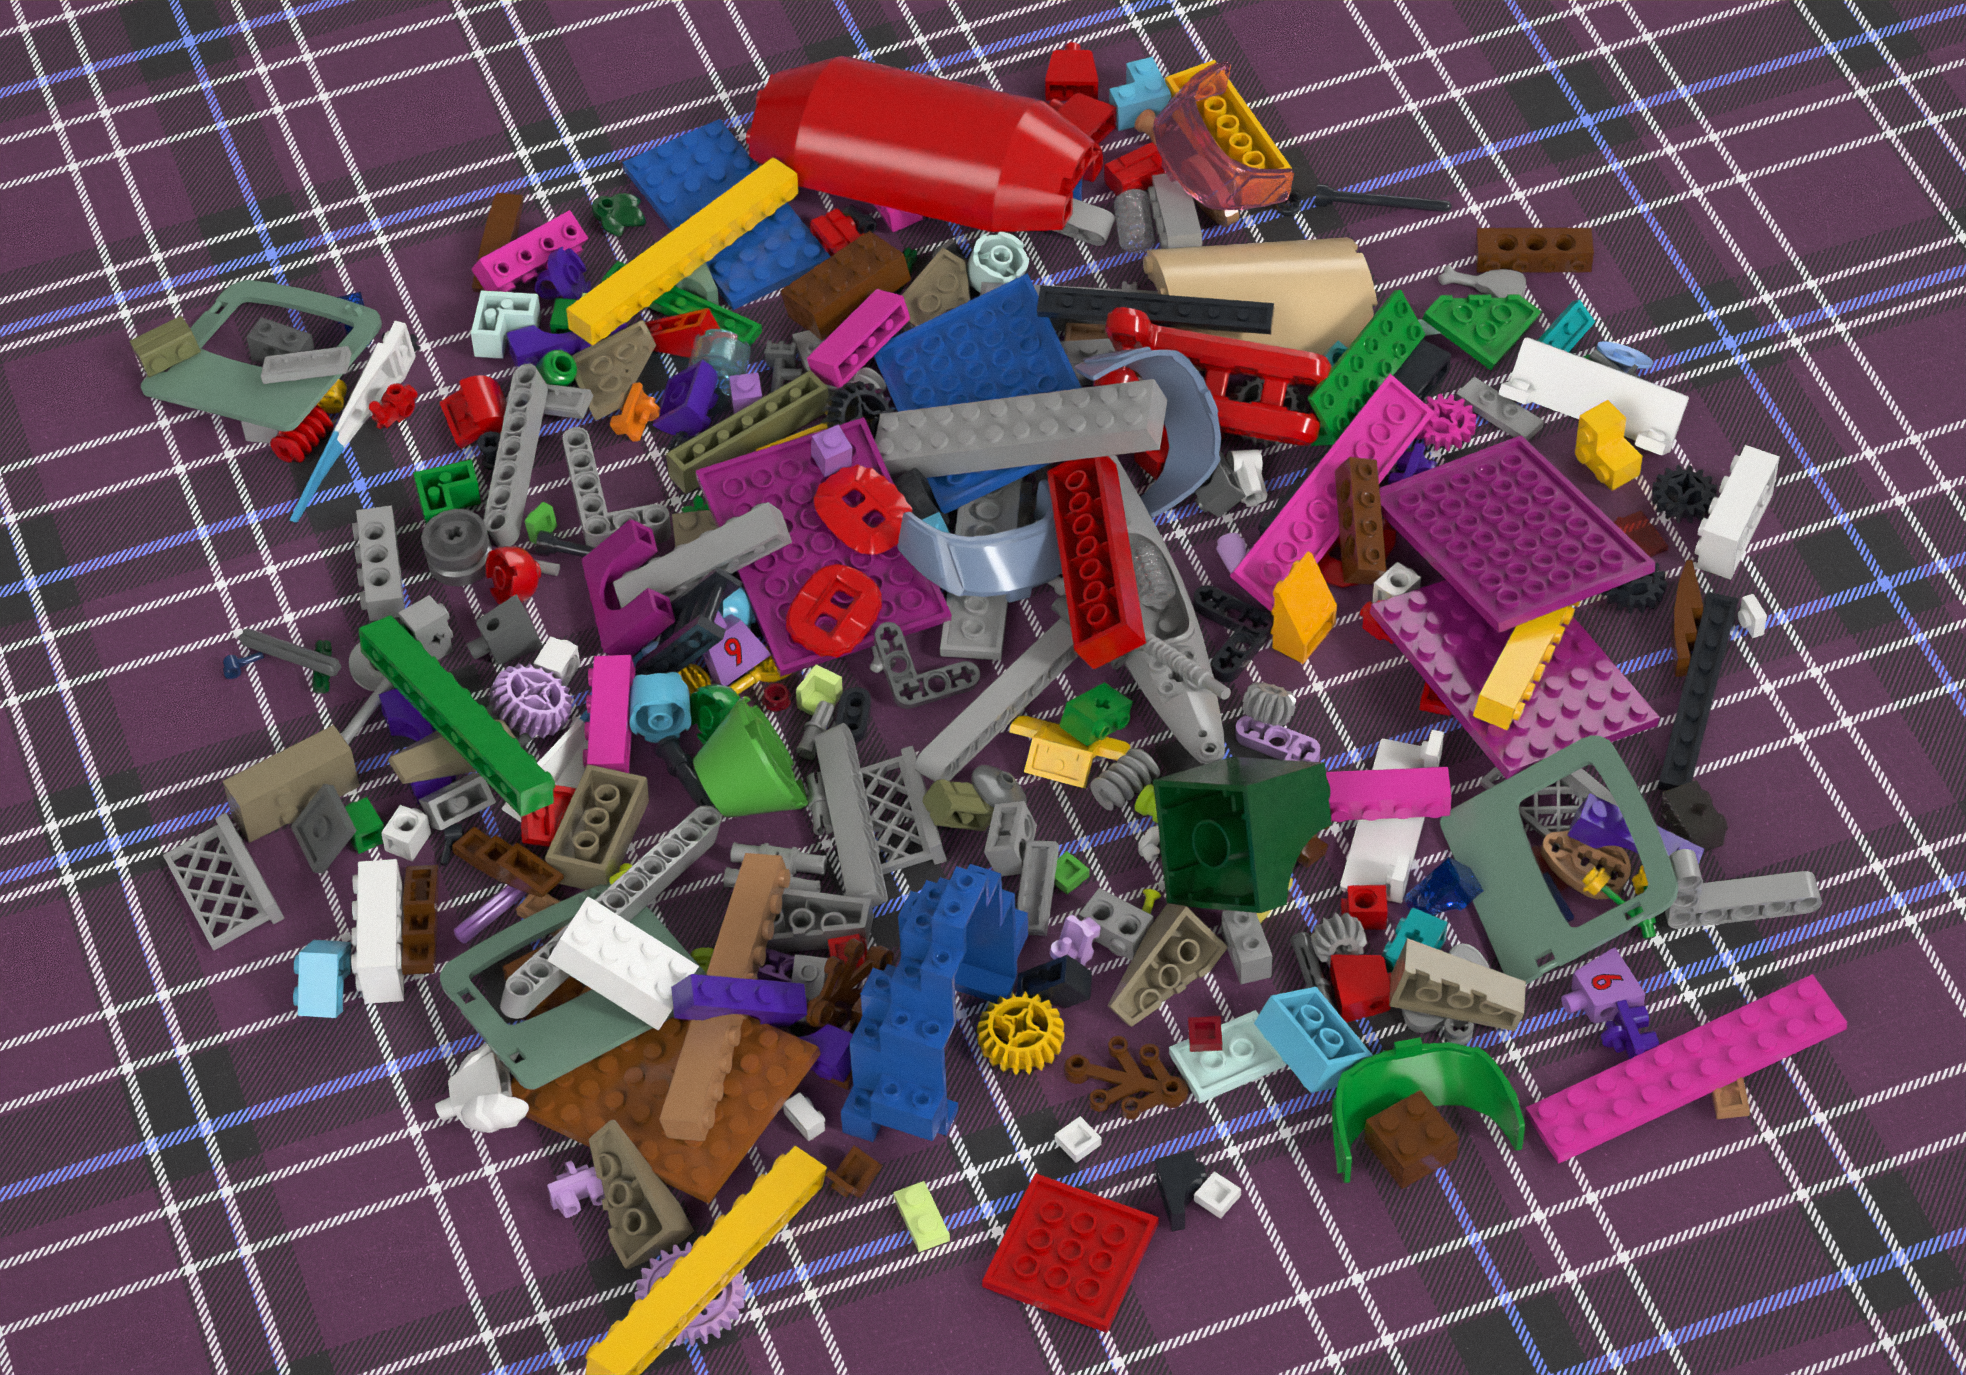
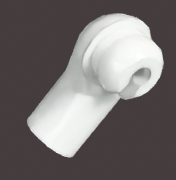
M1158 826L1149 828L1138 846L1140 856H1144L1147 861H1154L1160 853L1157 847L1160 842Z

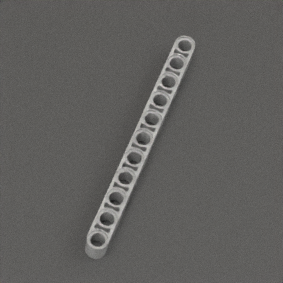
M706 805L696 808L595 901L629 922L715 843L722 820L720 812L716 808ZM570 923L507 979L500 1008L506 1016L515 1019L525 1017L570 976L547 961Z

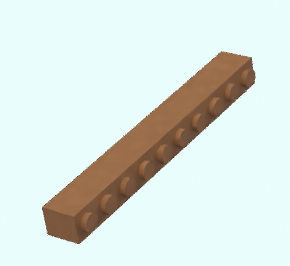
M745 853L706 975L758 980L759 968L764 965L766 960L765 949L767 942L773 938L776 914H779L782 909L783 891L790 884V870L786 869L781 855ZM730 1014L703 1021L691 1020L659 1118L667 1138L705 1141L708 1130L713 1127L715 1122L717 1101H721L723 1097L725 1076L730 1073L732 1068L734 1047L740 1043V1028L743 1019H747L748 1015Z

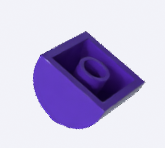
M700 360L669 378L659 405L660 415L654 420L653 426L675 436L679 431H685L688 436L704 432L711 422V419L706 414L708 410L715 406L719 398L714 393L718 382V375L714 368L704 360Z

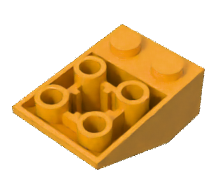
M1309 551L1301 560H1296L1293 563L1289 575L1284 581H1278L1273 590L1275 599L1272 609V615L1274 616L1271 634L1273 635L1272 648L1302 664L1305 663L1335 626L1337 604L1313 554Z

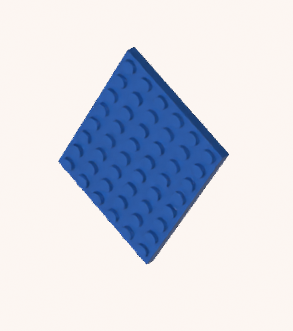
M1028 273L891 338L874 355L898 412L1082 388L1048 317H1037L1039 296ZM1051 463L929 477L927 480L941 512L946 514Z

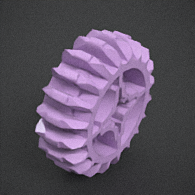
M519 663L515 667L508 666L506 670L501 671L497 675L490 688L489 704L493 707L492 713L498 715L501 720H504L509 725V729L514 728L518 730L520 735L528 733L531 738L539 735L543 739L548 734L554 736L558 730L565 726L571 714L572 697L568 695L569 688L562 686V679H555L553 672H544L542 666L539 669L533 668L530 663L526 667Z

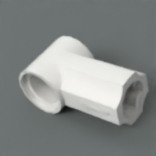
M1228 451L1226 459L1246 495L1241 502L1245 503L1247 507H1253L1266 501L1268 494L1261 474L1263 462L1260 451Z

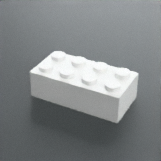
M1745 445L1740 456H1734L1730 466V472L1732 473L1730 477L1724 476L1719 489L1721 495L1719 498H1713L1708 512L1710 516L1708 519L1703 518L1698 530V535L1702 537H1700L1695 549V554L1699 555L1697 568L1731 580L1773 496L1779 456Z
M397 859L358 862V875H353L354 894H357V901L352 902L353 920H357L356 927L352 928L353 947H356V954L351 955L352 973L356 974L357 992L362 991L365 1004L404 1001V975L402 974L401 967L404 890Z
M590 897L586 898L547 959L548 962L658 1031L673 1009L671 987L688 975L694 974L699 967Z

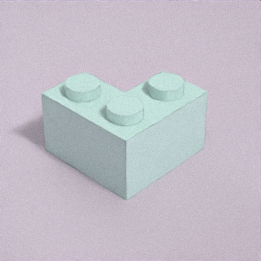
M481 290L471 331L475 357L503 359L507 344V332L531 325L539 328L541 311L538 294Z

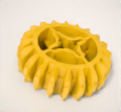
M1026 991L1022 997H1016L1011 992L1010 999L1006 1000L999 996L997 1004L989 1002L987 1011H982L980 1022L977 1025V1043L979 1048H981L984 1058H989L992 1067L1000 1064V1069L1003 1073L1008 1068H1013L1015 1075L1018 1074L1019 1069H1025L1030 1075L1032 1067L1042 1071L1044 1062L1052 1064L1054 1055L1060 1054L1061 1044L1064 1042V1022L1060 1018L1058 1009H1052V1004L1049 1000L1041 1002L1038 994L1032 999L1028 998ZM1033 1022H1036L1040 1026H1042L1046 1032L1041 1031L1040 1027L1034 1025ZM995 1034L1002 1036V1039L1007 1041L1008 1045L1001 1042Z

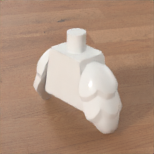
M486 1042L478 1050L467 1055L461 1063L458 1073L451 1076L448 1080L450 1097L435 1104L437 1113L443 1121L457 1115L466 1128L487 1133L517 1126L519 1121L526 1116L529 1106L525 1101L512 1097L510 1069L497 1057ZM519 1052L511 1055L510 1058L515 1061Z

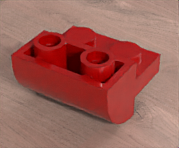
M484 375L464 378L459 381L461 386L459 391L439 402L455 443L461 449L478 440L486 432L493 431L501 434L507 402L499 383L495 379Z

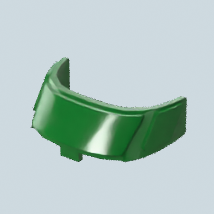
M1421 1037L1394 1042L1393 1049L1365 1058L1341 1074L1336 1090V1098H1333L1332 1125L1337 1173H1342L1343 1183L1350 1182L1352 1164L1350 1150L1353 1141L1365 1129L1366 1120L1419 1090L1425 1094L1433 1106H1466L1489 1116L1508 1137L1515 1151L1522 1150L1525 1122L1515 1090L1497 1063L1480 1047H1469L1451 1042L1422 1044Z

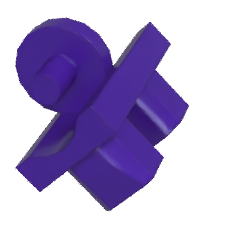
M1416 443L1413 452L1404 451L1397 460L1398 471H1405V473L1391 472L1388 480L1389 484L1436 467V462L1429 461L1423 454L1426 448L1425 444Z
M1626 1000L1617 1001L1616 1006L1619 1012L1614 1016V1021H1608L1605 1024L1607 1030L1601 1034L1603 1045L1605 1047H1614L1617 1053L1626 1050L1629 1059L1659 1046L1656 1032L1651 1031L1642 1034L1638 1032L1639 1028L1649 1027V1014L1645 1005L1629 1007Z

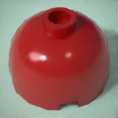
M504 546L495 548V550H491L487 554L486 577L487 579H493L494 588L489 589L495 601L500 605L517 594L521 603H523L535 593L541 577V568L539 563L525 549L517 546Z

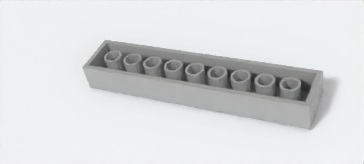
M1155 379L884 413L880 414L875 443L893 482L913 468H917L924 477L929 478L1160 450L1167 398Z

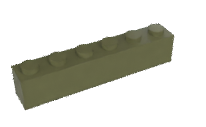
M811 370L666 453L669 477L685 494L699 487L696 479V470L755 452L756 449L782 439L825 414L821 410L827 404L828 387Z

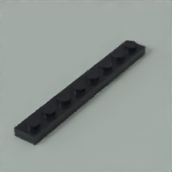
M1040 285L1037 317L1106 322L1108 313L1113 309L1125 307L1146 313L1151 323L1158 326L1271 335L1275 308L1274 303Z
M1708 592L1661 771L1658 789L1689 796L1739 598Z

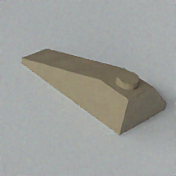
M493 718L502 724L504 730L512 738H515L504 720ZM437 730L394 754L388 760L402 784L476 772Z
M1167 904L1149 927L1107 1006L1128 1026L1132 1027L1161 1007L1162 1002L1169 997L1185 990L1186 985L1196 978H1202L1209 973L1228 946L1187 906Z
M610 1120L589 1138L596 1177L601 1179L605 1196L604 1199H601L603 1210H608L611 1229H608L610 1242L625 1269H630L648 1261L650 1258L660 1256L661 1250L665 1252L671 1251L673 1245L680 1244L694 1232L679 1202L662 1180L653 1172L652 1167L616 1120Z

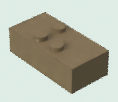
M334 725L223 781L232 818L249 843L286 824L295 822L323 784L334 785L339 797L360 787L352 750Z
M587 764L545 856L546 863L564 875V879L558 884L588 890L600 884L607 885L610 883L609 878L618 873L649 803L647 777Z

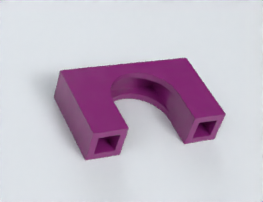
M629 519L581 559L584 577L589 589L590 601L596 618L595 623L601 639V647L609 656L631 655L632 657L675 622L670 598L650 588L645 589L623 608L620 606L613 582L622 578L626 572L636 570L658 552L652 529L632 519Z

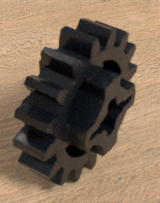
M1676 465V471L1674 472L1666 468L1664 475L1658 474L1656 482H1653L1652 504H1657V512L1666 511V519L1675 516L1677 523H1680L1682 518H1686L1689 524L1693 523V517H1697L1702 521L1705 513L1708 514L1713 498L1718 495L1716 494L1717 485L1712 484V477H1703L1704 470L1702 469L1693 472L1691 465L1687 467V470H1682L1680 465Z
M1655 563V572L1604 591L1601 595L1607 596V604L1616 602V610L1618 611L1623 607H1627L1629 614H1632L1634 608H1638L1641 613H1644L1645 606L1654 609L1656 601L1662 602L1667 581H1665L1666 573L1665 571H1659L1660 564Z

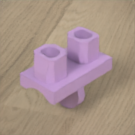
M1073 914L1066 917L1060 939L1054 941L1051 945L1050 956L1053 959H1057L1068 954L1085 966L1086 962L1092 959L1094 950L1091 944L1093 939L1099 936L1100 925L1090 917H1086L1081 921Z
M572 1160L565 1162L566 1173L556 1176L557 1181L547 1184L550 1203L553 1209H559L565 1218L576 1215L581 1211L578 1200L590 1197L593 1205L599 1206L602 1205L601 1199L605 1198L601 1179L596 1177L595 1167L588 1168L586 1164L575 1168Z

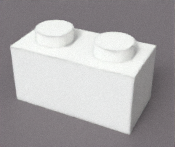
M799 1092L783 1104L784 1114L807 1141L812 1140L825 1131V1118L820 1111L817 1112L813 1108V1104L808 1097L804 1098Z

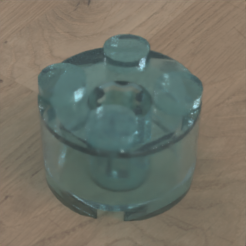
M721 329L706 330L705 335L699 337L698 334L694 339L688 367L700 360H704L714 368L718 375L715 390L731 395L729 376L746 374L751 348L746 341L745 344L740 342L738 335L733 332Z

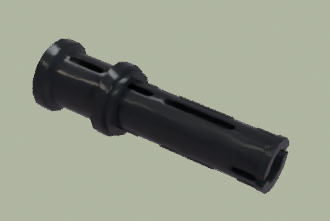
M670 735L661 739L655 745L654 753L666 763L667 772L679 779L697 807L706 805L716 808L693 768L692 757L689 754H685L680 747L678 737Z

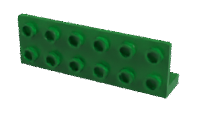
M1401 289L1393 291L1334 364L1327 378L1321 381L1308 396V401L1320 422L1318 438L1311 446L1333 445L1389 374L1393 376L1426 335Z

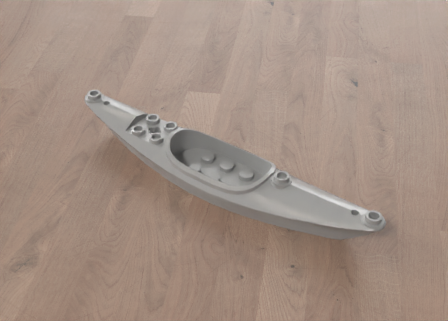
M1110 455L1109 457L1117 464L1144 629L1212 673L1202 632L1177 567L1116 455ZM1136 648L1126 653L1128 655V659L1124 663L1126 668L1178 741L1201 764L1205 765L1222 760L1225 755V743L1217 695L1208 689H1200L1194 683L1180 676L1173 669L1159 662L1141 648Z

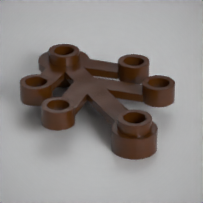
M854 938L850 939L844 949V955L848 957L846 964L844 960L835 956L829 957L826 961L824 972L828 977L820 995L811 999L807 1004V1023L813 1027H824L828 1023L838 1028L841 1027L847 1019V1010L834 1004L842 1001L853 1008L862 990L854 987L870 974L873 968L884 971L887 964L892 965L894 952L881 945L877 947L872 946L866 954L865 963L855 970L859 959L865 951V944Z
M1114 1036L1109 1040L1108 1052L1117 1059L1124 1072L1090 1064L1089 1060L1080 1054L1072 1055L1064 1064L1065 1077L1073 1084H1082L1089 1078L1119 1085L1108 1091L1096 1089L1091 1092L1090 1107L1097 1112L1105 1111L1109 1105L1124 1099L1121 1103V1114L1128 1120H1134L1142 1112L1160 1104L1168 1108L1179 1107L1188 1097L1186 1082L1179 1077L1169 1075L1159 1060V1049L1154 1044H1145L1140 1048V1061L1143 1065L1149 1066L1156 1080L1144 1077L1128 1052L1127 1040L1122 1036ZM1121 1045L1123 1046V1048L1114 1049L1113 1046ZM1153 1053L1154 1056L1146 1057L1144 1054ZM1074 1065H1082V1067H1080V1068H1075V1067H1073V1066H1074ZM1167 1089H1176V1091L1169 1092ZM1139 1091L1151 1093L1139 1100L1135 1097H1128ZM1096 1098H1103L1105 1101L1097 1103L1094 1100ZM1134 1106L1136 1107V1109L1133 1111H1129L1126 1109V1107Z

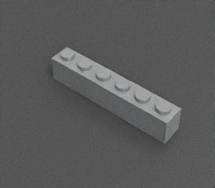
M769 502L754 506L750 512L740 517L727 520L725 525L702 533L698 539L688 544L678 545L669 554L651 559L647 565L638 570L626 572L622 578L614 581L613 584L621 608L630 603L647 588L669 597L670 602H672L716 567L731 574L792 543L782 512Z

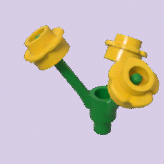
M1643 865L1640 867V872L1632 878L1637 895L1646 891L1648 887ZM1593 867L1582 879V882L1585 884L1583 892L1588 891L1595 896L1601 890L1618 906L1623 904L1625 901L1605 885L1611 878L1604 872L1605 868L1597 870ZM1639 906L1626 913L1630 918H1633L1644 911ZM1655 917L1637 924V927L1641 926L1644 939L1656 936L1653 923H1656Z

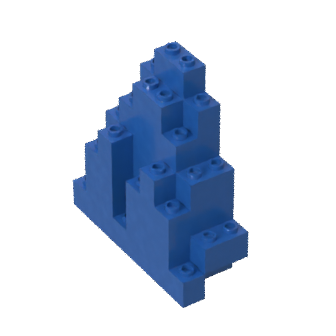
M972 864L969 865L967 870L956 866L950 880L941 877L937 883L926 880L920 893L910 890L898 915L900 962L897 967L887 964L884 971L873 968L860 994L862 1018L850 1040L853 1087L841 1110L842 1132L874 1142L881 1125L930 1141L934 1140L937 1133L945 1136L948 1134L959 1110L958 1102L947 1099L944 1048L957 1022L955 991L993 1003H997L999 996L1006 1000L1009 999L1017 983V958L1028 936V912L1015 909V893L1002 890L1001 873Z

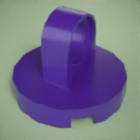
M560 247L552 251L548 256V269L539 274L535 284V291L541 298L551 300L562 296L564 299L579 300L583 293L591 291V282H585L583 272L587 271L580 257L572 249L563 250L564 247ZM551 281L556 288L552 290L546 289L541 282Z

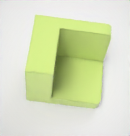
M815 665L796 689L797 708L813 715L818 703L822 700L835 706L843 693L842 677Z

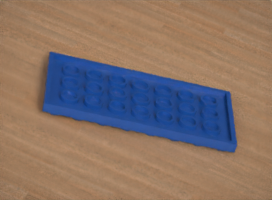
M721 119L622 162L625 173L671 232L759 168ZM786 202L771 216L763 219L752 230L747 231L736 239L732 245L724 248L713 259L707 261L706 264L718 292L731 309L735 310L791 284L831 256Z

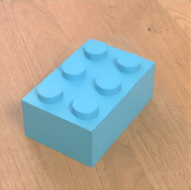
M1317 987L1270 996L1254 1022L1264 1038L1274 1047L1282 1057V1060L1291 1068L1310 1093L1336 1088L1342 1072L1347 1071L1357 1062L1373 1056Z

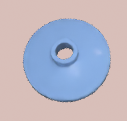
M1602 341L1598 342L1596 347L1600 353L1626 373L1634 364L1638 366V369L1651 368L1653 364L1652 359L1644 353L1622 344Z

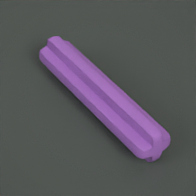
M507 885L454 928L455 937L461 943H467L527 893Z

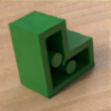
M472 459L413 472L425 525L431 518L443 511L481 504L478 481Z

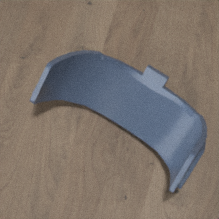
M1150 347L1108 352L1084 358V362L1076 365L1075 369L1077 373L1090 380H1097L1109 372L1125 366L1137 371L1143 380L1155 379L1167 398L1164 425L1169 443L1168 455L1163 472L1157 481L1140 497L1151 518H1154L1182 502L1196 491L1210 477L1221 460L1219 456L1221 446L1218 420L1219 411L1212 394L1208 390L1203 377L1190 360L1176 350H1151Z
M1046 479L1041 480L1038 486L1033 512L1037 522L1009 531L985 536L966 537L940 531L911 512L903 513L898 550L927 579L955 595L989 597L1006 594L1005 599L1010 603L1030 598L1032 588L1052 581L1062 573L1050 488Z

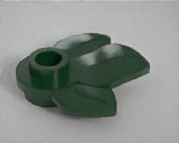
M618 193L613 197L600 196L594 199L591 209L595 219L601 222L602 228L606 232L616 237L622 236L624 226L637 227L646 224L644 214L638 208L641 200L632 194Z

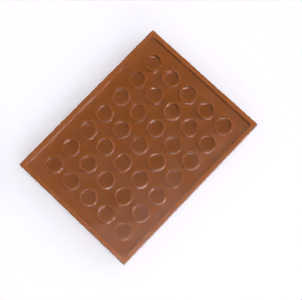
M586 986L579 996L592 989ZM748 1015L747 1019H743L740 1028V1043L734 1047L732 1068L730 1073L725 1076L723 1097L721 1101H717L715 1122L713 1127L708 1130L705 1141L667 1138L659 1120L691 1020L676 1019L672 1017L663 1023L659 1031L651 1028L539 1088L526 1089L520 1085L515 1077L510 1082L512 1097L525 1101L529 1106L525 1117L590 1147L589 1138L610 1120H616L662 1182L709 1204L821 1053L818 1046L769 1024H760L759 1020Z

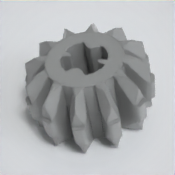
M1255 682L1248 686L1242 701V709L1248 717H1252L1254 721H1260L1273 726H1283L1290 722L1296 708V698L1290 691H1286L1284 687H1278L1275 684L1271 685L1265 682Z
M1335 912L1332 918L1326 919L1323 917V924L1314 926L1315 932L1310 936L1316 956L1321 962H1327L1330 966L1331 955H1361L1364 953L1363 947L1367 944L1366 934L1357 917L1353 918L1349 913H1345L1340 917Z

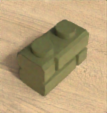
M182 315L129 341L140 365L149 378L201 352L191 329Z
M945 779L936 780L922 800L927 811L930 812V817L935 826L985 831L991 824L994 808L978 795L973 784L969 782L960 783L949 782Z

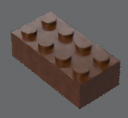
M868 231L780 290L788 317L806 330H810L820 340H823L831 335L876 289L893 293L909 282L911 277L904 254L871 231Z

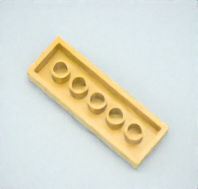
M1215 60L1165 77V83L1171 93V111L1201 154L1216 168L1240 210L1275 198L1280 190L1283 191V189L1288 190L1290 188L1291 191L1292 167Z

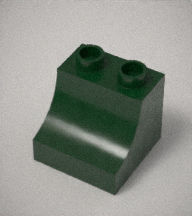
M1229 757L1153 780L1167 904L1263 913L1287 905L1289 882L1298 856L1314 835L1332 825L1329 804L1331 789L1326 776L1325 762Z

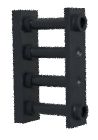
M716 567L671 602L675 622L662 632L657 647L636 663L635 673L638 675L678 673L722 641L726 630L714 622L720 603L738 590L742 582L733 577L729 572Z

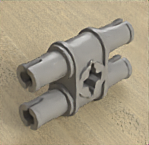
M733 843L730 856L731 862L742 863L745 853L781 855L786 869L790 870V884L787 889L820 893L821 885L819 880H806L793 877V875L797 872H807L824 876L827 868L826 855L803 853L797 847L789 849L770 846L769 843L761 844V846ZM726 867L723 879L724 887L734 888L740 870Z

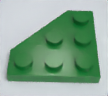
M1507 294L1506 298H1492L1491 295H1468L1467 298H1453L1452 295H1440L1424 313L1422 320L1492 371L1538 319L1542 311L1519 294Z

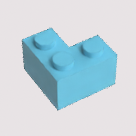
M1153 57L1126 63V85L1109 89V104L1116 107V127L1118 131L1135 127L1137 117L1147 109L1154 111L1159 120L1171 118V93Z
M313 940L299 952V955L295 956L294 973L299 974L298 986L294 988L293 1004L298 1006V1016L336 1018L343 1012L344 979L351 973V942Z

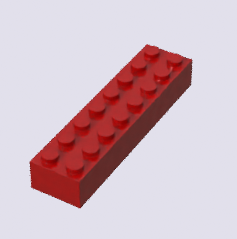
M1109 456L1069 460L1047 471L1074 651L1093 669L1146 644L1117 464Z

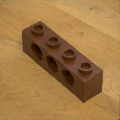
M1592 227L1477 228L1475 242L1477 273H1485L1491 270L1506 269L1520 273L1592 272L1594 256Z
M1349 457L1335 470L1343 582L1372 585L1386 572L1377 460Z

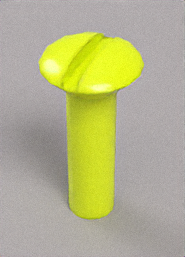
M629 863L622 864L619 872L609 878L610 884L618 880L632 865Z
M1145 889L1143 894L1146 896L1142 910L1151 915L1154 902L1161 897V894L1154 889Z

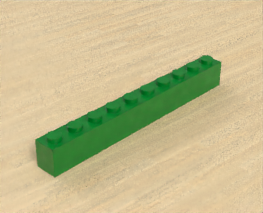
M390 615L359 628L361 653L520 817L554 803L553 789L555 788V781L550 772H545L537 764L534 756L528 754L520 746L518 740L512 738L504 730L502 724L499 721H495L488 714L486 708L482 704L479 705L472 698L468 689H463L456 682L453 674L447 672L439 664L437 658L431 656L424 649L422 643L419 640H415L408 633L407 628L403 624L400 625Z

